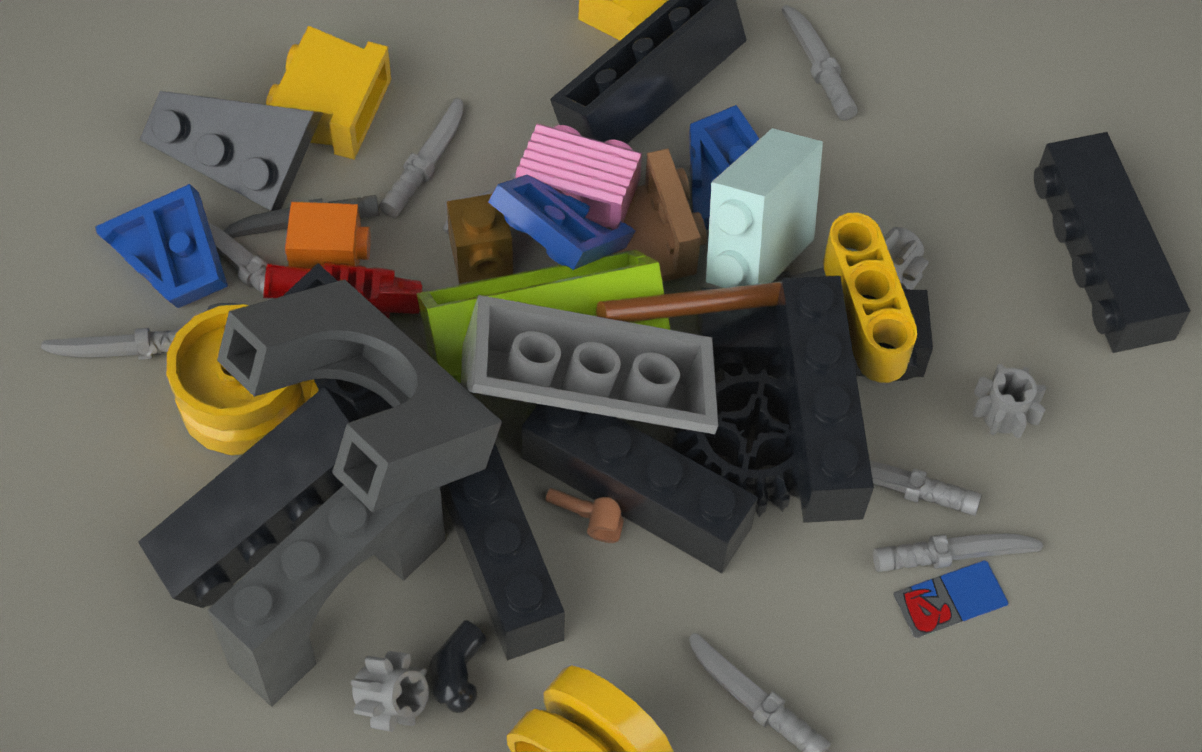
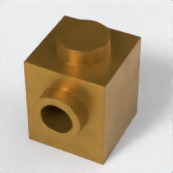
M492 194L446 201L449 240L459 284L513 274V248L510 226L505 221L504 215L488 203Z

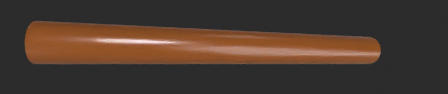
M781 282L599 301L596 307L597 317L624 322H635L777 305Z

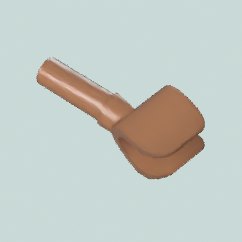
M553 488L549 489L546 495V502L590 519L587 533L590 537L605 543L618 542L624 520L621 516V509L615 500L602 497L597 498L593 503Z

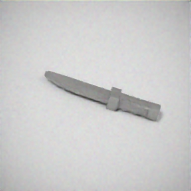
M784 5L782 13L812 63L810 72L817 84L821 83L823 89L826 90L825 92L831 100L832 106L840 120L844 121L853 118L858 113V108L852 96L848 94L849 91L846 85L843 84L844 81L840 76L841 67L836 58L830 57L810 22L795 8Z
M456 98L453 100L418 154L412 153L403 165L404 171L400 175V179L394 183L392 190H389L379 204L381 211L392 218L398 217L409 201L408 199L415 193L416 188L421 185L422 181L428 182L435 172L434 165L449 145L462 119L463 101Z
M209 223L217 252L239 271L238 278L249 288L254 286L263 294L267 262L260 256L254 257L232 237Z
M150 328L135 329V334L44 340L41 343V348L49 353L69 357L138 355V360L152 359L153 354L168 352L179 330L150 332Z
M870 461L873 484L905 493L904 499L918 503L919 499H924L931 503L934 502L935 504L947 508L950 507L957 511L961 510L963 513L976 516L982 498L981 493L940 482L933 478L930 479L927 477V472L914 468L910 472Z
M944 534L930 536L929 543L925 541L914 543L913 545L903 544L898 545V547L874 548L873 561L877 572L931 564L934 565L935 569L950 567L953 560L1039 552L1043 548V543L1033 537L1019 534H983L947 538Z
M694 633L690 636L691 648L699 662L720 685L754 713L753 719L763 727L770 725L778 733H782V736L790 743L795 744L801 752H826L829 749L831 743L814 729H811L802 719L797 718L791 710L784 708L785 700L774 691L768 695L718 653L699 634Z

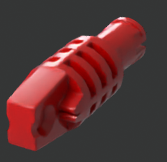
M333 262L320 264L337 281L345 279L387 318H389L390 313L419 314L420 312L417 293L422 292L421 281L395 277V270L379 267L366 268L361 265L349 266V264L343 263L339 265L333 264ZM267 263L263 298L275 299L282 297L311 268Z

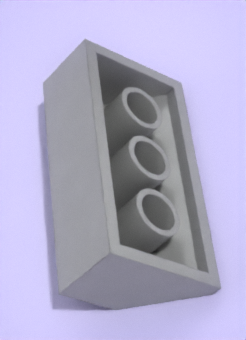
M478 295L462 348L461 385L468 391L715 434L718 428L712 337Z

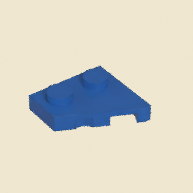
M528 174L497 184L488 203L504 215L505 221L511 227L530 235L546 248V253L552 260L563 266L570 267L572 270L625 249L636 232L631 226L621 221L617 228L611 231L585 218L590 210L589 205L571 196L559 193L551 186Z
M190 184L95 226L97 234L125 258L126 262L145 277L165 299L177 308H181L228 287L200 194Z

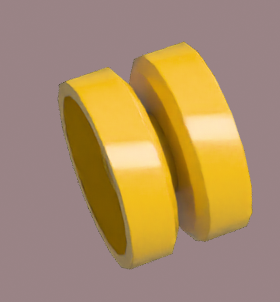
M245 304L217 306L195 315L176 333L167 352L166 375L175 396L179 414L188 433L207 449L227 455H243L305 403L301 382L254 397L217 361L228 313L231 310L249 306Z
M573 665L563 668L543 692V702L546 710L533 709L527 711L507 734V745L511 752H673L663 731L633 699L604 678L587 669Z

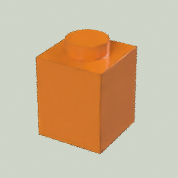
M291 202L285 244L289 266L312 269L317 263L324 264V262L357 266L360 260H369L371 232L370 227L361 226L358 204Z

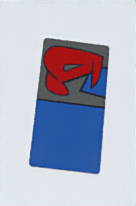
M985 560L896 591L893 594L914 638L928 635L1003 608L1009 604L994 573Z

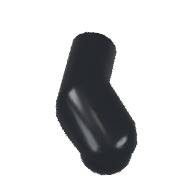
M464 620L433 655L430 662L433 695L440 704L446 703L447 707L454 713L466 711L477 698V688L468 682L469 675L466 664L487 641L484 633L467 620Z

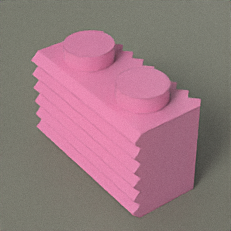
M536 124L531 140L528 142L527 149H525L524 155L521 158L520 165L517 167L516 178L528 174L551 186L559 193L571 196L589 205L590 210L585 218L605 228L610 227L614 230L620 221H624L640 181L642 153L633 151L628 144L619 140L601 142L581 136L577 130L566 125H557L552 128Z

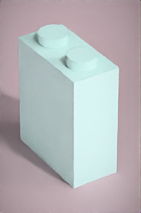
M772 128L712 181L706 271L707 283L723 288L772 283L814 240L823 141Z

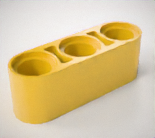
M846 213L839 216L830 228L823 259L824 272L826 276H841L852 351L857 366L862 374L870 380L879 383H890L898 380L906 372L917 338V327L880 227L868 215ZM846 248H852L858 251L847 250ZM862 295H870L876 299L864 298ZM877 343H887L896 349H887Z

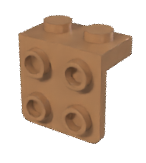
M668 148L647 153L645 185L637 186L623 223L635 229L636 232L625 249L613 253L638 250L644 253L646 257L653 258L659 262L662 282L696 275L700 246L705 245L707 242L703 218L699 212H691L687 201L690 200V187L686 172L683 168H675Z

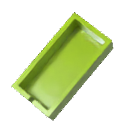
M631 250L605 256L575 270L567 266L556 265L417 293L429 356L461 383L463 342L478 295L597 316L596 307L599 301L664 294L659 262L649 256L646 257L644 253L638 250ZM669 318L630 322L670 330Z

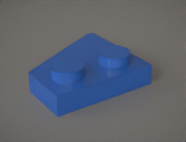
M737 105L690 124L689 154L692 213L699 212L701 214L706 230L709 229L712 181L759 140V137Z

